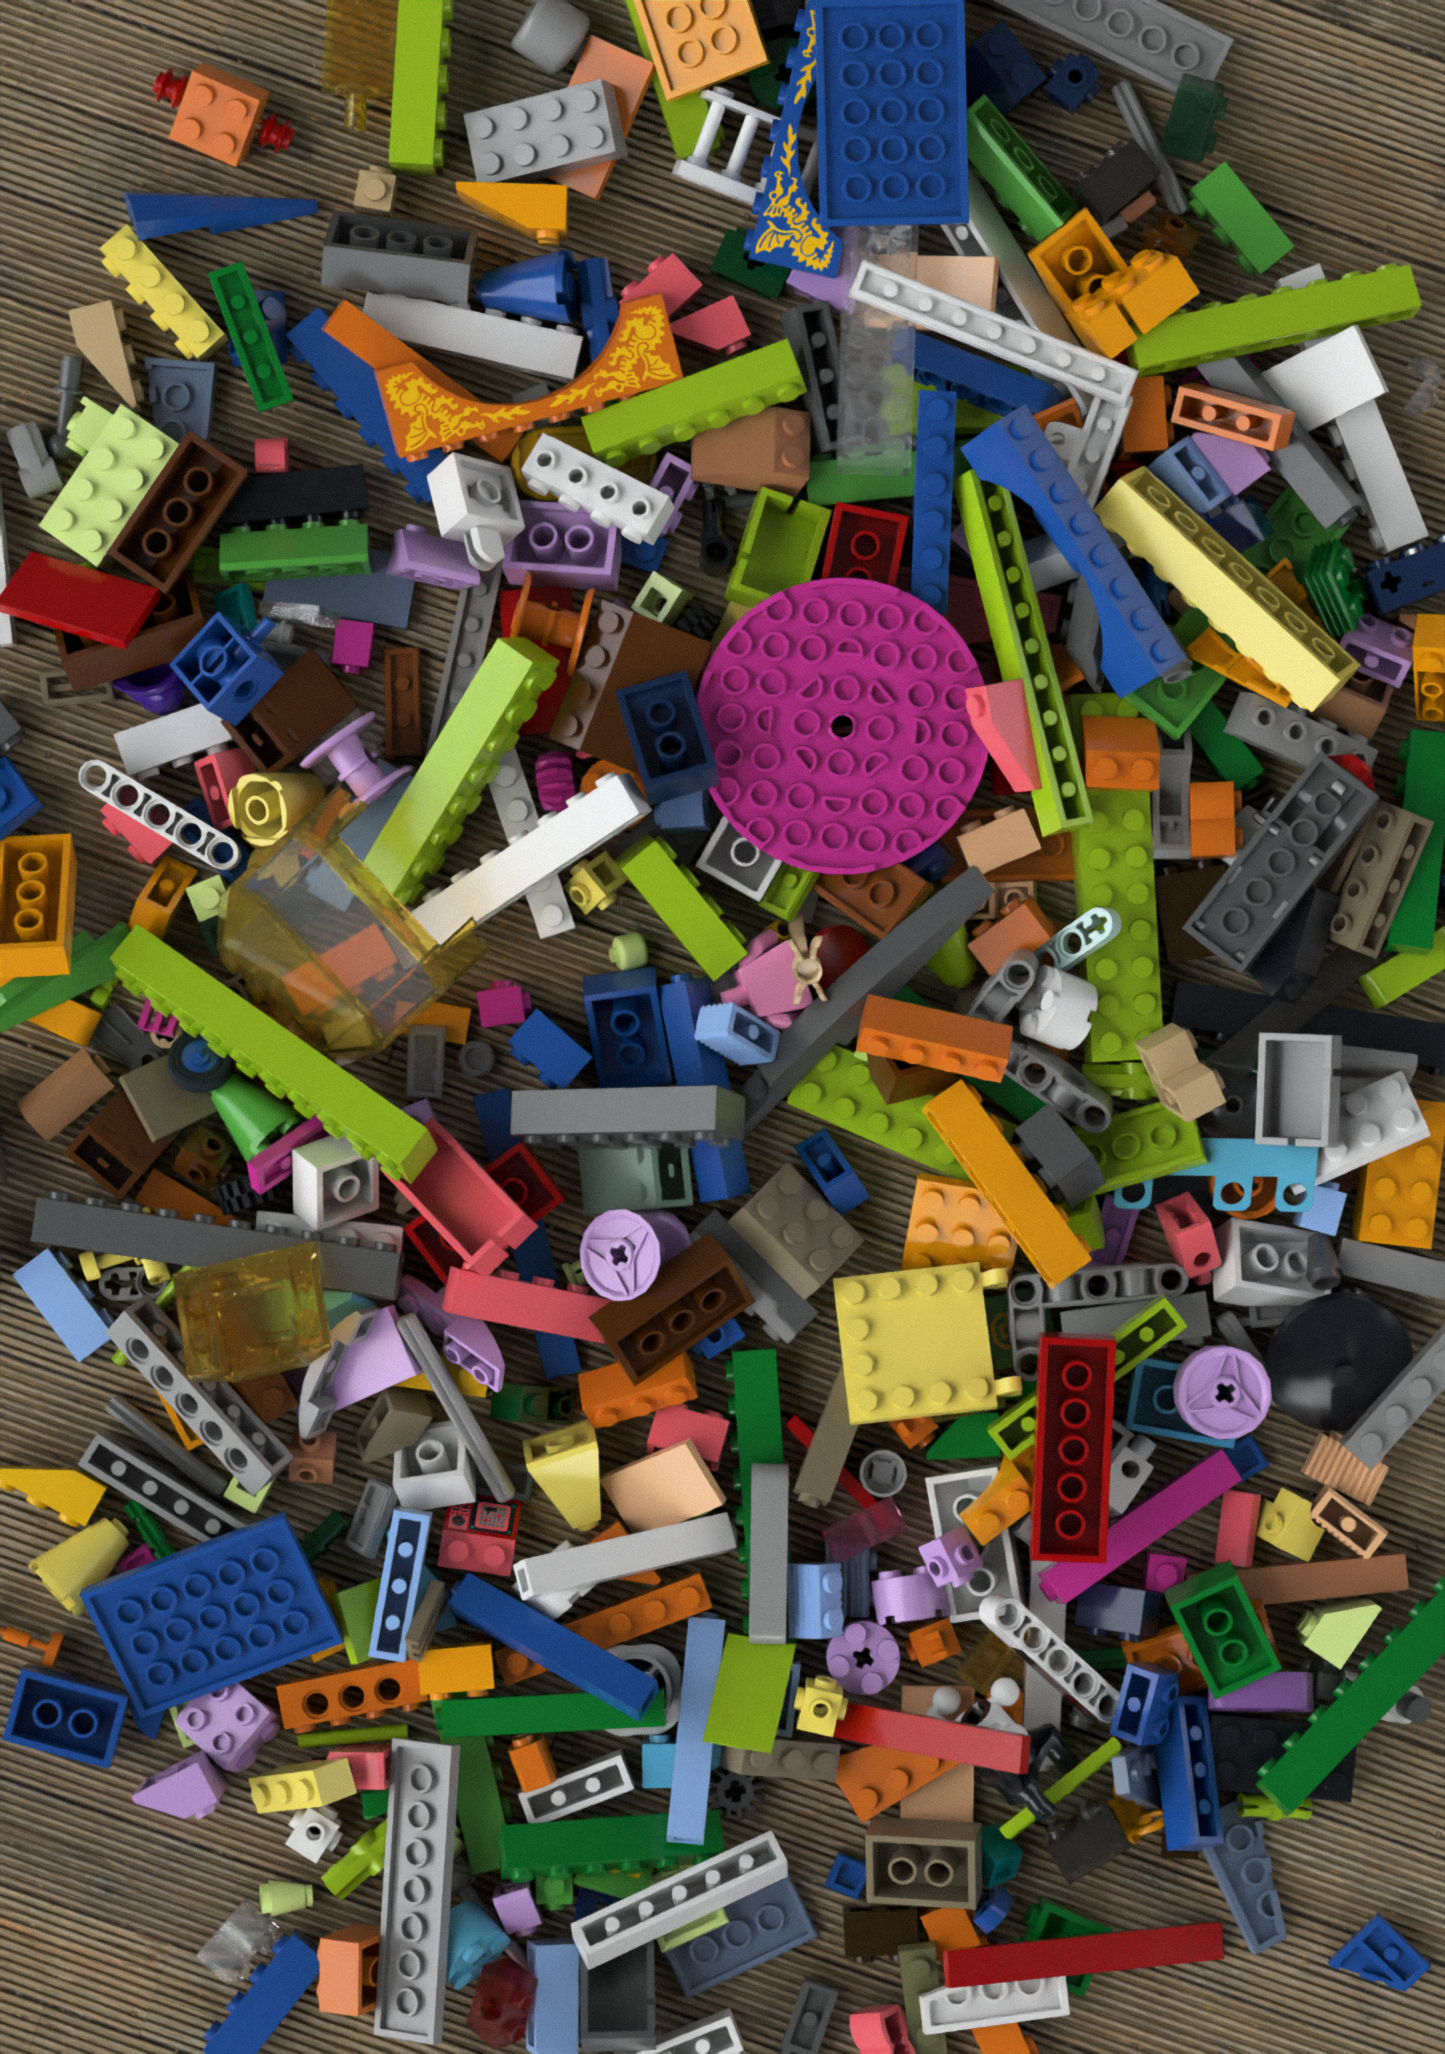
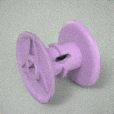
M374 711L363 715L337 732L299 764L303 768H310L329 758L340 773L337 777L339 781H346L358 797L341 812V822L352 818L372 805L415 770L412 765H406L387 776L375 760L378 756L376 752L370 753L360 740L358 735L366 730L376 718Z
M660 1208L639 1210L636 1213L626 1209L608 1210L596 1217L584 1232L579 1249L581 1269L588 1284L599 1295L613 1301L632 1300L646 1292L656 1279L659 1267L691 1246L692 1240L685 1225L673 1213Z
M1226 1345L1205 1346L1191 1353L1178 1367L1173 1382L1174 1404L1181 1418L1194 1430L1217 1439L1239 1438L1255 1430L1266 1417L1272 1400L1271 1382L1263 1365L1249 1352ZM1218 1384L1228 1386L1225 1390L1228 1397L1225 1400L1219 1397L1215 1398L1219 1393L1217 1389Z

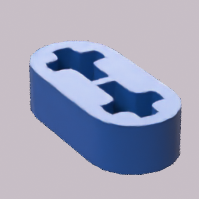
M1001 1884L997 1885L980 1902L973 1921L986 1934L991 1932L1008 1914L1013 1896Z

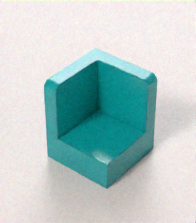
M992 1824L982 1828L983 1884L986 1888L1015 1878L1024 1852L1013 1839L1005 1838L999 1830L1001 1827L999 1824Z

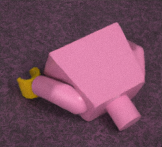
M777 920L766 926L762 933L750 941L745 948L748 954L738 961L739 968L733 971L737 986L721 992L720 996L723 1004L725 1002L729 1004L732 1001L742 1008L746 1007L748 1012L771 1026L785 1030L814 1000L808 985H806L802 991L799 1005H793L794 989L798 983L792 971V961L796 955L787 942L790 938L789 933L785 936L779 934L777 926L782 921Z

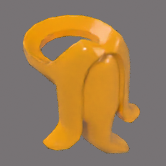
M1113 1782L1114 1799L1108 1800L1106 1805L1111 1806L1122 1830L1131 1843L1137 1844L1139 1837H1145L1146 1834L1164 1827L1162 1808L1145 1811L1143 1806L1135 1804V1800L1128 1801L1116 1795ZM1162 1815L1158 1819L1151 1822L1153 1817Z

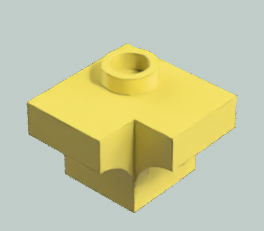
M1283 1487L1280 1489L1274 1502L1263 1497L1260 1503L1256 1536L1302 1560L1309 1562L1325 1529L1314 1524L1310 1518L1313 1503Z

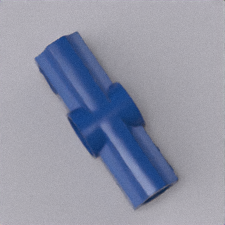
M607 257L589 258L577 262L582 295L580 307L584 333L588 335L591 363L598 357L606 345L619 314L616 296H613L612 279Z

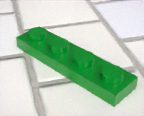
M243 261L208 273L259 414L294 402Z

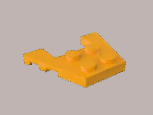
M1285 557L1265 577L1327 633L1319 616H1315L1306 599L1308 595L1302 584H1298L1292 572L1293 567L1290 561ZM1210 626L1186 647V652L1193 660L1285 708L1293 702L1290 697L1291 693L1281 684H1276L1269 680L1263 673V667L1253 658L1245 657L1240 652L1236 653Z

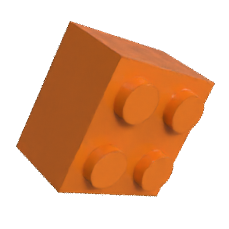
M355 1923L320 1938V1944L317 1949V1959L320 1962V1977L317 1984L319 2012L359 2017L375 2009L380 1926Z

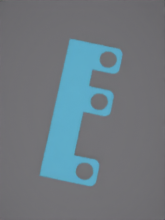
M1202 1138L1208 1163L1168 1174L1215 1176L1213 1206L1221 1211H1243L1250 1206L1253 1177H1278L1275 1198L1276 1208L1282 1212H1306L1313 1206L1319 1147L1255 1144V1139ZM1153 1179L1141 1182L1145 1187V1194L1138 1202H1127L1122 1197L1123 1188L1116 1189L1114 1193L1115 1206L1120 1209L1147 1208L1151 1203ZM1231 1182L1239 1183L1244 1188V1197L1236 1204H1227L1221 1198L1222 1188ZM1294 1183L1303 1185L1307 1191L1304 1202L1296 1206L1287 1204L1283 1198L1285 1188Z

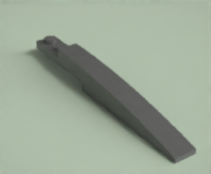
M972 865L855 962L824 991L828 1001L822 1002L820 997H817L789 1027L780 1033L775 1060L756 1064L759 1069L736 1092L745 1097L744 1138L837 1042L846 1046L858 1034L860 1019L868 994L892 999L995 892L977 866Z

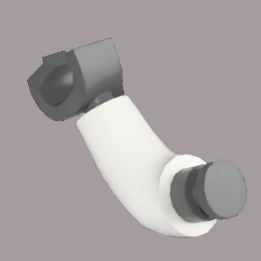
M1306 1656L1301 1668H1297L1296 1671L1313 1673L1314 1701L1326 1705H1331L1337 1697L1332 1692L1347 1677L1353 1682L1359 1675V1673L1348 1670L1341 1672L1339 1668L1329 1661L1311 1656ZM1413 1685L1380 1720L1402 1724L1411 1722L1422 1723L1427 1720L1431 1713V1704L1428 1699L1423 1697L1421 1690Z

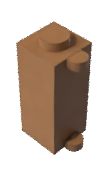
M83 1047L16 1104L25 1120L48 1142L115 1087L108 1075L112 1069L100 1054L93 1056L90 1051L88 1052Z

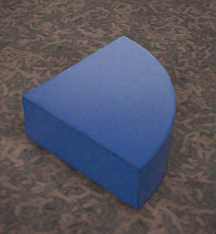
M131 1700V1713L135 1724L146 1736L155 1740L166 1710L140 1719Z

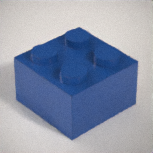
M538 1008L508 1040V1043L513 1046L509 1053L525 1067L530 1062L541 1071L537 1077L551 1090H555L558 1086L561 1089H566L594 1058L593 1055Z

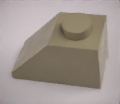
M391 1386L381 1391L355 1435L362 1462H373L418 1442L423 1432L429 1428L432 1422V1410L429 1407L425 1392Z

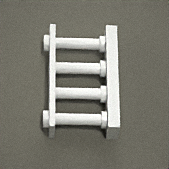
M714 86L712 91L702 90L699 98L712 103L693 155L688 156L687 161L676 160L671 174L753 206L756 191L764 192L767 178L762 177L760 183L756 182L753 188L741 183L743 176L740 173L759 121L772 126L773 119L780 120L781 118L733 100L735 93L724 88ZM725 108L746 117L726 170L722 169L721 174H717L707 170L709 163L706 160ZM799 126L798 137L813 142L801 175L809 197L818 174L817 126H815L814 131Z

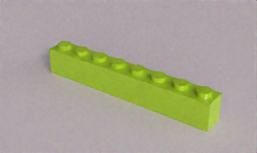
M1390 263L1377 268L1376 272L1363 274L1362 271H1353L1343 275L1340 280L1328 282L1326 278L1311 281L1306 287L1293 290L1292 286H1284L1272 291L1271 295L1258 297L1257 294H1248L1230 304L1223 305L1221 301L1211 302L1202 306L1201 310L1189 313L1186 309H1179L1144 335L1141 334L1134 321H1132L1129 326L1138 340L1125 350L1130 367L1139 371L1137 378L1333 336L1357 324L1360 329L1414 318L1422 304L1410 264L1398 267L1397 263Z

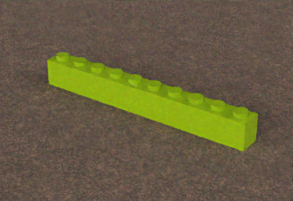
M974 469L954 479L953 488L1002 680H1023L1042 789L1031 790L1042 837L1074 831L1093 823L1094 819L1011 494L1008 489L1000 485L980 480Z

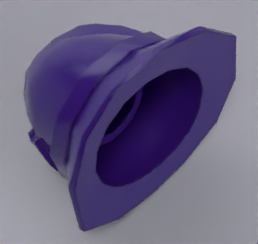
M171 662L112 680L115 688L127 693L128 696L139 702L150 713L159 716H167L180 711L184 700L187 698V686L169 666Z

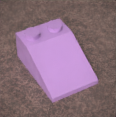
M407 524L406 530L400 529L395 531L386 574L455 591L479 585V570L470 564L463 542L427 535V528Z

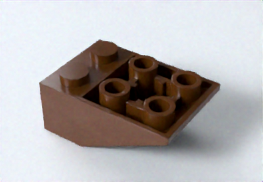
M313 648L283 670L285 673L237 726L223 719L220 722L260 772L276 773L358 706L357 702Z
M122 1087L65 1150L64 1154L115 1198L121 1201L125 1200L183 1130L152 1143Z

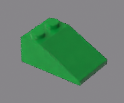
M1231 1560L1163 1591L1175 1620L1215 1700L1282 1669Z

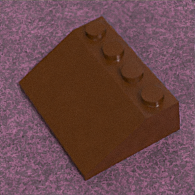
M602 599L548 738L639 774L615 691L686 670L694 693L713 643Z

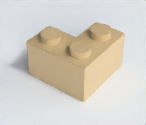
M1172 1022L1134 1043L1162 1106L1187 1123L1226 1103L1221 1091L1225 1088L1223 1079L1216 1069L1211 1070L1203 1061L1198 1060L1194 1051L1198 1048V1045L1190 1030H1184Z

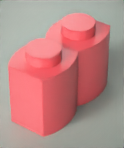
M898 2004L866 2006L850 2014V2030L855 2044L860 2049V2054H916L913 2045L908 2040V2025L905 2014Z

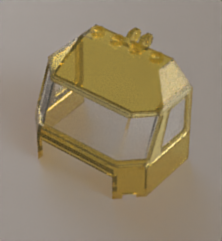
M336 786L236 879L219 898L217 951L222 955L220 957L222 964L231 973L236 974L238 972L247 982L245 987L253 996L249 1000L253 1006L260 1005L265 1001L272 1008L267 1013V1016L284 1028L289 1026L298 1038L328 1059L370 1061L490 951V948L485 939L482 937L477 939L473 930L477 927L473 916L442 945L425 930L338 836L369 805L361 800L354 805L347 800L350 797L347 791Z

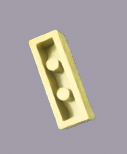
M347 1757L282 1765L248 1778L251 1786V1797L256 1805L258 1814L321 1807L357 1793Z

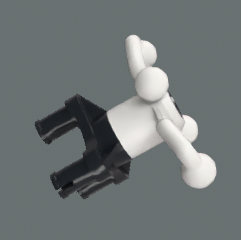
M999 1678L993 1683L990 1693L991 1697L988 1700L976 1702L954 1721L1031 1736L1028 1774H1015L980 1767L979 1776L987 1785L994 1786L1009 1805L1023 1803L1038 1822L1044 1823L1046 1818L1042 1813L1050 1820L1057 1810L1056 1805L1039 1788L1038 1774L1045 1757L1048 1756L1063 1774L1070 1772L1077 1766L1079 1757L1064 1743L1062 1734L1052 1723L1044 1724L1041 1727L1028 1731L1020 1724H1016L1002 1709V1706H1011L1016 1703L1019 1698L1020 1689L1011 1678ZM941 1686L933 1694V1705L928 1709L926 1716L945 1719L942 1717L943 1714L947 1715L956 1712L961 1705L959 1692L951 1686Z

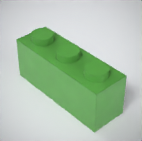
M1226 162L1218 166L1188 193L1191 199L1188 204L1192 211L1201 220L1204 217L1207 218L1214 227L1211 231L1213 236L1224 248L1228 245L1238 256L1235 258L1236 264L1245 275L1249 276L1252 274L1256 279L1260 278L1295 247Z

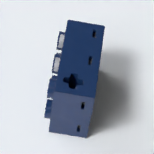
M1445 534L1433 540L1434 546L1426 549L1425 544L1420 543L1398 554L1399 560L1392 562L1390 556H1387L1364 567L1366 573L1360 578L1366 584L1368 590V599L1366 601L1371 614L1375 618L1445 592ZM1390 582L1392 589H1382L1380 583Z

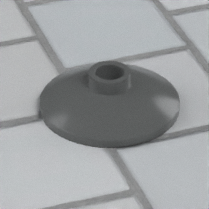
M1220 1070L1218 1073L1225 1084V1088L1221 1090L1226 1102L1231 1098L1236 1099L1239 1103V1108L1236 1112L1230 1113L1226 1109V1103L1198 1117L1197 1120L1203 1130L1214 1138L1247 1139L1255 1133L1257 1079L1251 1075L1240 1073L1230 1076L1226 1075L1225 1071Z

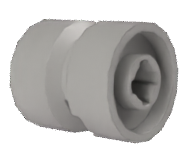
M876 1446L867 1450L861 1457L858 1464V1475L863 1487L870 1494L877 1497H890L898 1493L904 1486L907 1479V1468L901 1455L894 1449L887 1446Z

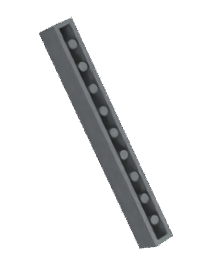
M49 1191L48 1197H37L31 1235L32 1242L390 1298L399 1296L405 1252L396 1251V1244L375 1241L374 1248L360 1246L359 1238L338 1236L337 1242L323 1240L324 1233L302 1230L301 1236L287 1234V1227L266 1224L265 1231L251 1229L252 1222L238 1219H230L229 1225L215 1223V1216L193 1213V1219L178 1217L179 1210L157 1208L156 1214L142 1212L143 1205L121 1202V1207L116 1208L106 1206L107 1199L85 1196L84 1202L70 1200V1193Z

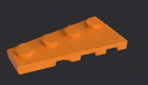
M868 1745L839 1755L836 1781L860 1821L864 1823L956 1767L960 1762Z

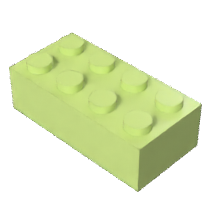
M120 404L39 524V527L95 566L109 571L116 559L110 556L107 551L180 443L131 409Z

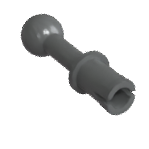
M62 355L58 387H54V391L61 392L56 432L48 439L46 448L50 457L52 456L58 462L69 460L75 453L65 446L69 440L67 436L70 432L66 428L73 416L75 395H83L80 386L84 357Z

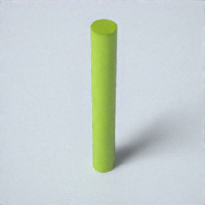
M408 1724L298 1734L299 1748L385 1741L399 1737L409 1738Z

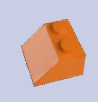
M1081 715L1079 764L1086 790L1154 792L1159 790L1160 747L1156 723L1148 718Z

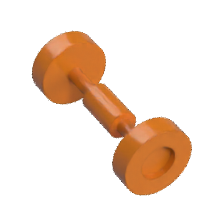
M0 1627V1635H3V1640L25 1648L31 1645L46 1651L42 1666L50 1669L54 1668L65 1640V1634L54 1631L49 1644L33 1639L32 1634L14 1627Z

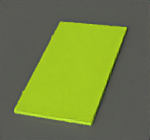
M728 1633L703 1742L772 1754L775 1738L778 1734L777 1729L791 1667L794 1666L792 1663L796 1644H749V1636Z

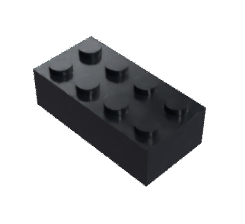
M1208 1710L1217 1789L1264 1794L1255 1785L1261 1778L1257 1771L1269 1758L1273 1757L1277 1761L1287 1751L1282 1745L1296 1730L1303 1734L1312 1724L1305 1718ZM1357 1745L1307 1798L1351 1803Z

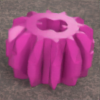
M558 750L538 755L535 764V777L541 807L547 813L554 810L560 813L568 808L566 801L579 793L574 758L568 751L559 752Z

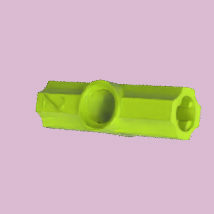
M1120 1062V1065L1081 1064L1080 1073L1108 1093L1109 1096H1119V1099L1152 1100V1097H1158L1143 1063Z
M387 1818L375 1829L371 1827L349 1847V1852L321 1876L326 1887L341 1901L370 1875L375 1876L384 1868Z

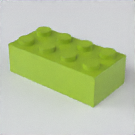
M646 833L614 859V862L702 969L715 981L748 954L742 946L747 940L729 919L724 923L720 920L719 916L724 912L706 891L701 895L697 892L696 888L701 884L683 863L678 867L674 864L673 860L677 855L660 835L654 839Z

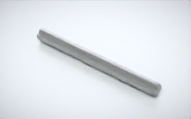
M414 1313L402 1316L397 1322L398 1329L494 1497L500 1503L510 1500L515 1494L512 1482L419 1319Z

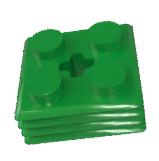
M1336 538L1333 543L1328 540L1326 545L1322 542L1320 546L1314 545L1303 579L1324 628L1332 639L1335 634L1340 637L1342 632L1346 635L1349 630L1354 632L1358 618L1363 617V600L1368 599V590L1362 578L1357 579L1353 572L1354 559L1348 547L1343 548L1340 541Z

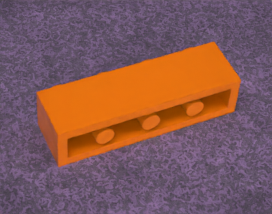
M868 994L860 1019L856 1051L1001 1083L1009 1061L1013 1026Z

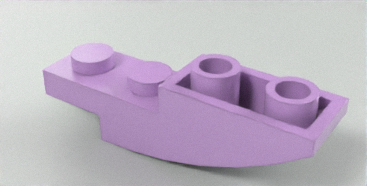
M408 1273L401 1279L397 1305L406 1314H416L419 1321L426 1325L434 1335L443 1338L442 1353L450 1362L460 1365L472 1374L479 1383L487 1385L498 1393L502 1390L505 1364L501 1351L484 1321L451 1314L442 1310L446 1287L444 1286L436 1293Z

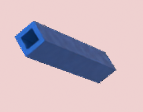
M692 972L671 976V984L657 986L677 1086L717 1085L731 1091L724 1054L720 1055L719 1051L715 1052L714 1049L705 1046V1043H700V1040H696L694 1036L700 1008L703 1005L707 1007L709 1004L711 1006L714 1004L708 976L693 979ZM731 1141L730 1147L725 1148L710 1147L708 1142H696V1148H690L700 1203L729 1199L751 1193L741 1141Z
M469 1572L463 1581H456L449 1592L448 1599L450 1600L449 1606L452 1615L639 1722L659 1692L658 1683L655 1678Z

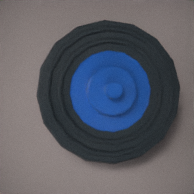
M186 1032L181 1034L171 1045L168 1052V1070L174 1082L183 1090L193 1093H209L220 1088L229 1079L234 1068V1060L229 1054L222 1058L207 1046L209 1042L200 1034L194 1038Z

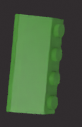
M985 94L967 108L968 158L972 162V170L981 180H987L995 189L994 194L999 203L1006 209L1011 208L1019 218L1018 223L1021 229L1028 236H1034L1040 242L1062 226L1079 206Z
M346 519L339 521V526L324 527L323 522H306L302 524V528L287 529L285 524H272L265 526V531L251 532L250 527L229 528V533L220 534V572L226 584L372 574L368 524H361V520Z

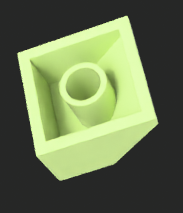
M1367 1596L1316 1606L1312 1612L1305 1611L1295 1627L1299 1630L1296 1637L1306 1647L1341 1670L1382 1608Z

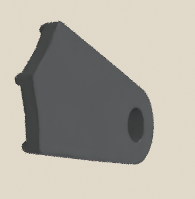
M118 1003L112 1008L100 1012L103 1015L91 1039L131 1069L135 1070L144 1066L143 1059L147 1054H152L156 1060L166 1055L159 1046L155 1045L146 1031L139 1029L137 1026L138 1022L121 1004Z

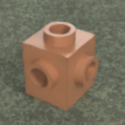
M293 1429L291 1443H284V1446L295 1457L288 1464L289 1480L304 1483L333 1484L337 1459V1432L325 1431V1433L305 1440L300 1436L299 1429Z

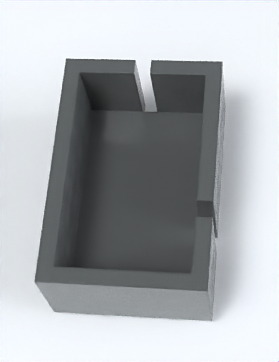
M655 1939L588 1970L580 1954L582 2052L656 2050Z

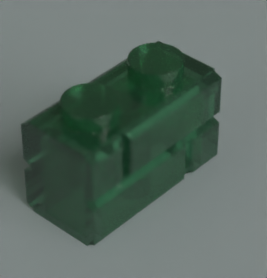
M1182 73L1161 141V152L1177 157L1181 156L1184 159L1198 163L1203 161L1205 152L1212 154L1218 132L1212 131L1216 118L1223 120L1229 98L1223 97V84Z

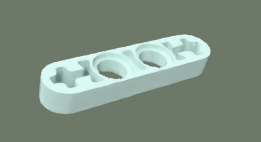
M1095 907L1083 914L1033 951L1039 962L1038 970L1041 967V957L1046 952L1053 956L1054 968L1066 972L1119 934L1121 929L1119 914L1116 910L1107 907ZM1100 917H1106L1105 930H1096L1092 933L1087 930L1094 929L1100 925ZM1073 933L1078 934L1082 941L1080 950L1075 954L1068 947V939ZM1021 964L1011 967L1012 971L1017 975L1029 974L1028 969Z

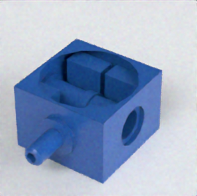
M219 611L169 664L207 711L234 726L239 724L285 673L261 643L276 627L275 622L270 617L265 616L250 632L245 626Z

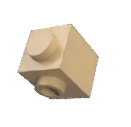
M373 165L370 166L369 170L360 169L353 204L356 212L393 218L399 182L397 176L391 175V169Z

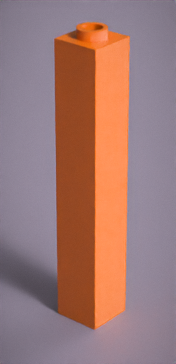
M342 299L321 328L322 331L373 369L410 360L423 374L445 390L457 396L480 401L347 300ZM513 427L499 431L500 437L490 441L479 443L477 437L468 440L495 460L503 462L505 458L511 460L512 453L517 444L518 448H521L518 442L523 432L514 433Z

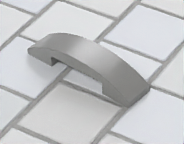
M376 1305L355 1311L344 1318L329 1332L317 1349L307 1370L300 1396L299 1431L300 1436L305 1440L325 1433L338 1404V1401L327 1395L348 1346L367 1340L380 1311V1308Z

